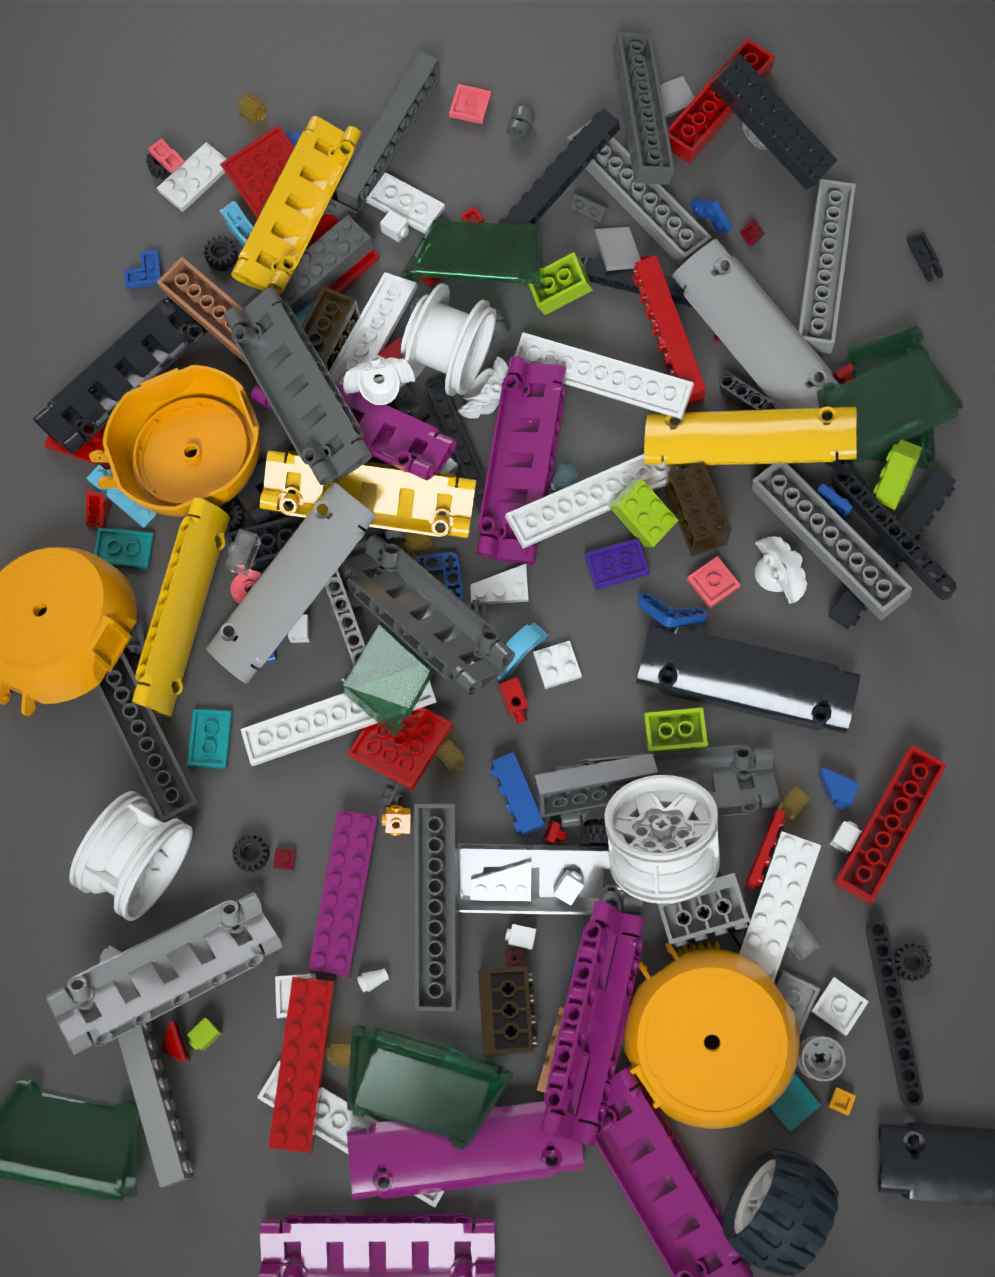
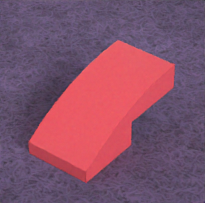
M162 138L148 148L151 155L171 174L185 163L178 153L171 149Z

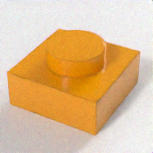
M835 1087L828 1107L849 1116L856 1096Z

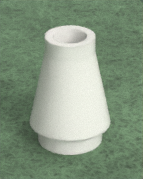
M385 968L381 970L361 973L357 980L362 992H370L384 981L389 980Z

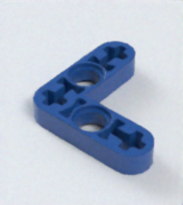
M446 552L411 557L420 565L421 561H423L424 569L430 574L443 572L445 587L447 589L450 588L449 590L452 593V589L456 588L457 596H461L458 598L464 601L459 558L455 553ZM448 558H452L454 561V570H450ZM429 560H435L437 562V566L435 568H429L427 567V562ZM451 575L458 577V581L454 584L448 582V577Z
M647 593L639 594L637 605L667 627L705 624L708 617V612L701 608L671 610L656 597Z

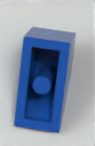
M823 767L818 776L829 801L833 802V805L840 809H848L860 784Z

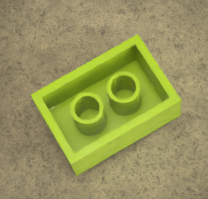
M575 252L526 277L537 307L544 315L593 291L582 261Z
M902 439L898 445L894 444L886 459V466L880 474L881 479L873 492L876 495L875 498L882 505L894 510L897 508L907 488L922 447Z
M643 479L633 480L609 505V508L636 538H639L640 543L644 547H654L678 522V519Z
M703 707L644 713L643 725L647 753L708 747Z

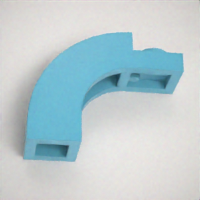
M232 201L219 212L227 222L230 231L244 247L254 227L245 217L236 201Z
M535 622L530 626L528 624L525 625L506 643L515 652V657L506 670L498 677L501 682L514 672L517 665L528 652L543 642L548 636Z

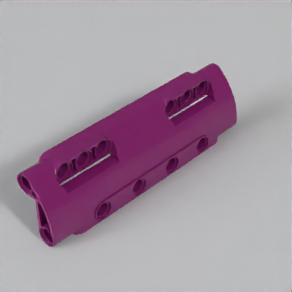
M594 901L589 923L583 931L544 1096L546 1107L540 1128L542 1132L589 1146L595 1145L598 1127L594 1126L593 1123L601 1124L605 1117L642 953V940L638 938L642 936L645 918L622 913L606 902ZM617 936H618L617 945H616V949H615V953H614V958H613V962H612V966H611V971H610V975H609V979H608V984H607V988H606V990H605V986H606V982H607V978H608V973H609V969H610V965H611V960H612V956H613V952H614V947H615L616 939H617ZM590 1059L589 1067H588V1071H587V1075H586V1080H585V1084H584V1088H583V1093H582V1097H581V1101H580V1106H579V1110H578V1115H576V1113H577V1108H578V1104H579V1100H580V1095H581V1091H582V1087H583V1082H584V1078H585V1073H586V1069H587V1065H588V1060Z

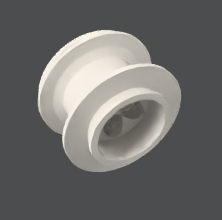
M441 283L434 288L430 295H424L415 306L403 336L401 358L406 360L412 367L415 378L419 376L425 366L447 374L445 381L447 395L454 396L457 393L464 395L474 383L484 363L494 334L497 314L496 310L491 308L489 302L484 299L475 305L470 314L448 306L450 297L449 287Z

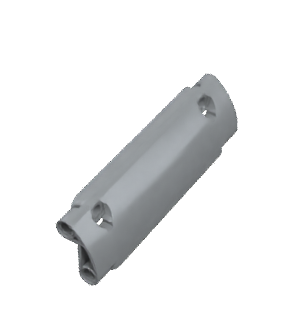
M717 239L701 248L674 272L672 277L682 289H685L683 292L685 298L770 400L784 409L824 408L837 401L846 393L833 378L831 370L738 259L731 256ZM726 261L730 263L729 270L726 268ZM715 269H717L720 272L719 275L715 273ZM819 372H822L824 375L823 381L819 378ZM809 381L814 384L813 387L808 384Z
M333 481L205 649L230 673L245 684H248L258 671L256 667L262 668L366 532L359 525L367 530L377 515ZM320 504L328 506V512L325 515L318 512ZM226 626H232L234 628V634L232 636L226 634Z
M459 844V913L591 915L594 901L607 903L610 900L617 902L614 907L621 912L642 913V900L623 891L612 877L609 863V846ZM531 860V901L471 900V878L490 872L507 869V867L517 866ZM566 870L570 872L576 871L584 880V887L572 905L554 895V888ZM608 888H615V891H608Z
M252 892L238 899L237 902L232 900L225 901L73 976L65 988L61 987L45 995L72 1054L75 1055L91 1047V1041L97 1046L107 1044L256 967L262 962L263 955L267 956L281 949L282 944L262 913L261 903L257 895ZM239 924V928H238V929H236V930H233V929H232V927H234V926H236V925ZM87 1000L89 1001V1004L85 1006L81 1005V1003Z

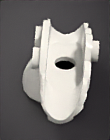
M376 355L371 357L368 363L358 364L346 372L343 389L346 395L361 392L362 396L370 403L385 405L396 398L401 383L415 381V374L412 367L403 358L397 359L393 357L385 360V358ZM376 374L383 375V377L373 378Z
M497 356L493 368L485 369L464 394V399L468 402L458 410L462 416L471 419L479 418L480 414H491L499 405L502 383L508 371L507 364L503 359Z
M767 537L756 541L755 544L764 555L755 567L756 581L768 591H783L786 598H788L789 604L797 602L807 589L805 572L801 568L802 556L796 551H791L790 545L782 541L781 537Z

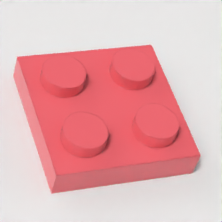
M458 84L449 111V117L483 124L492 92Z
M718 556L687 577V581L709 608L715 606L741 586Z

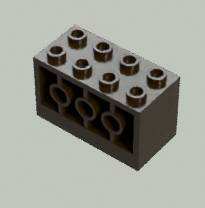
M323 286L302 328L329 372L358 321L360 313L356 299Z
M704 462L669 473L665 493L673 513L678 519V525L691 557L727 545L732 528Z
M528 966L478 970L483 1055L499 1056L533 1053V1048H537L536 1034L532 1035V1027H536L535 1013H531L530 1007L534 1006V994L529 992V986H533L532 971H528ZM506 986H510L511 989H514V991L511 992V995H507L506 992H503V990L506 989ZM512 1007L516 1012L512 1013V1016H508L507 1013H504V1010ZM510 1027L517 1031V1034H514L512 1038L505 1034L506 1031H509Z

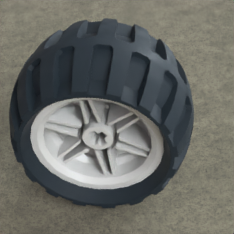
M765 1148L751 1160V1163L745 1168L732 1191L733 1193L727 1203L725 1217L723 1218V1235L732 1248L755 1267L777 1275L795 1276L796 1273L803 1272L814 1261L816 1255L827 1241L826 1239L830 1230H832L835 1215L838 1211L839 1192L827 1173L807 1157L787 1149Z

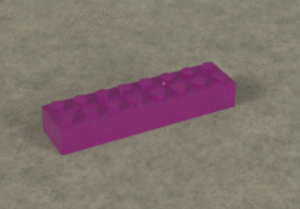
M338 810L308 968L310 972L351 978L379 824L377 816Z

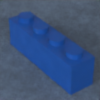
M514 752L493 760V767L490 770L494 779L498 778L500 782L498 789L501 796H505L508 803H505L509 815L513 813L515 818L513 825L516 832H521L522 836L544 828V822Z

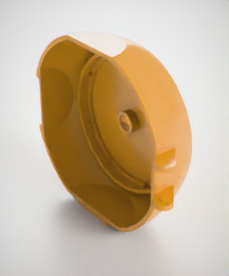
M191 365L182 370H178V368L142 382L140 383L141 387L127 392L112 411L104 431L103 446L105 451L96 450L89 454L90 461L109 462L114 476L100 478L98 480L100 488H118L131 501L151 512L172 517L188 516L192 498H201L221 507L232 500L249 481L260 455L261 429L245 390L233 377L214 368ZM196 449L197 454L194 457L188 458V452Z
M49 547L29 552L12 561L0 571L1 705L7 704L10 700L11 689L22 694L21 712L25 716H30L35 710V701L41 704H54L77 698L97 687L106 672H111L132 637L130 632L137 622V605L133 589L126 577L117 568L102 558L81 549ZM47 607L46 613L38 617L40 610Z
M668 941L665 946L668 948V953H671L675 960L652 976L647 970V965H644L641 961L639 962V968L646 980L639 984L631 998L623 1033L624 1051L631 1063L630 1072L632 1075L636 1074L653 1098L652 1105L654 1108L660 1107L666 1115L674 1120L706 1129H722L741 1125L775 1103L785 1092L793 1078L800 1050V1032L796 1014L764 968L750 958L721 949L691 950L679 957ZM710 1034L716 1035L720 1040L719 1046L714 1050L708 1049L704 1044L705 1037Z

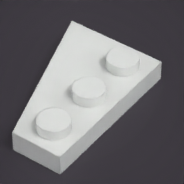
M526 564L470 585L471 603L475 599L480 600V603L486 602V604L528 602Z
M531 860L517 866L507 867V869L490 872L471 878V900L531 901Z

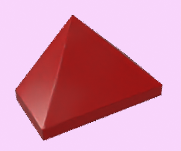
M86 490V526L105 528L112 506L105 493Z
M171 1021L169 1022L161 1051L182 1062H189L190 1059L178 1022Z

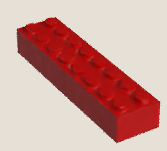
M748 38L668 128L671 152L689 164L693 162L734 114L709 85L739 54L743 56L763 79L773 69L775 55Z
M657 256L635 262L634 276H632L635 287H639L640 293L638 295L640 302L645 304L646 309H644L646 318L651 320L652 326L650 328L653 336H657V348L660 353L663 352L664 367L666 370L669 369L670 376L694 383L687 406L704 401L706 388Z
M913 745L905 751L833 885L868 905L874 901L947 764Z
M292 977L268 1145L270 1149L313 1153L336 983L333 981Z

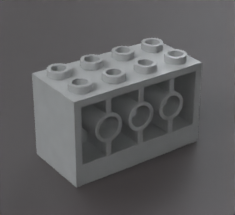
M735 873L715 878L704 891L687 900L675 903H657L669 944H675L677 948L688 945V940L695 939V942L709 939L708 934L715 933V936L728 933L727 929L732 927L735 930L747 928V923L751 922ZM725 902L726 905L729 904L730 908L727 909L726 913H724V911L719 910V907L722 906L721 903ZM703 908L710 911L707 914V918L700 916ZM683 914L690 917V919L687 920V924L681 922L680 920L683 917Z

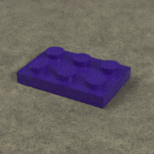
M639 538L584 554L595 590L650 575Z

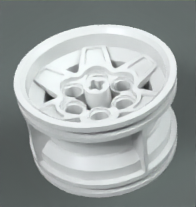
M655 775L632 781L612 796L605 810V827L609 843V863L612 877L623 891L646 902L675 903L692 898L710 886L719 871L720 851L717 806L713 797L705 788L683 777Z
M135 791L126 792L115 799L101 813L87 832L73 859L69 876L70 883L84 893L92 892L99 894L106 891L114 896L115 912L126 920L133 921L141 917L155 904L177 874L191 844L192 828L177 818L165 823L154 817V810L149 806V802L145 797L140 796Z

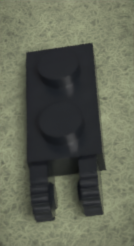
M925 232L907 238L906 242L921 271H923L928 282L933 280L931 267H933L936 276L942 278L943 271L939 264L940 261Z

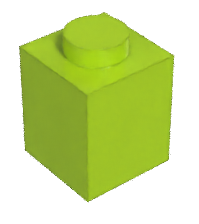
M205 1017L187 1034L190 1038L188 1042L195 1050L205 1051L222 1032L209 1018Z

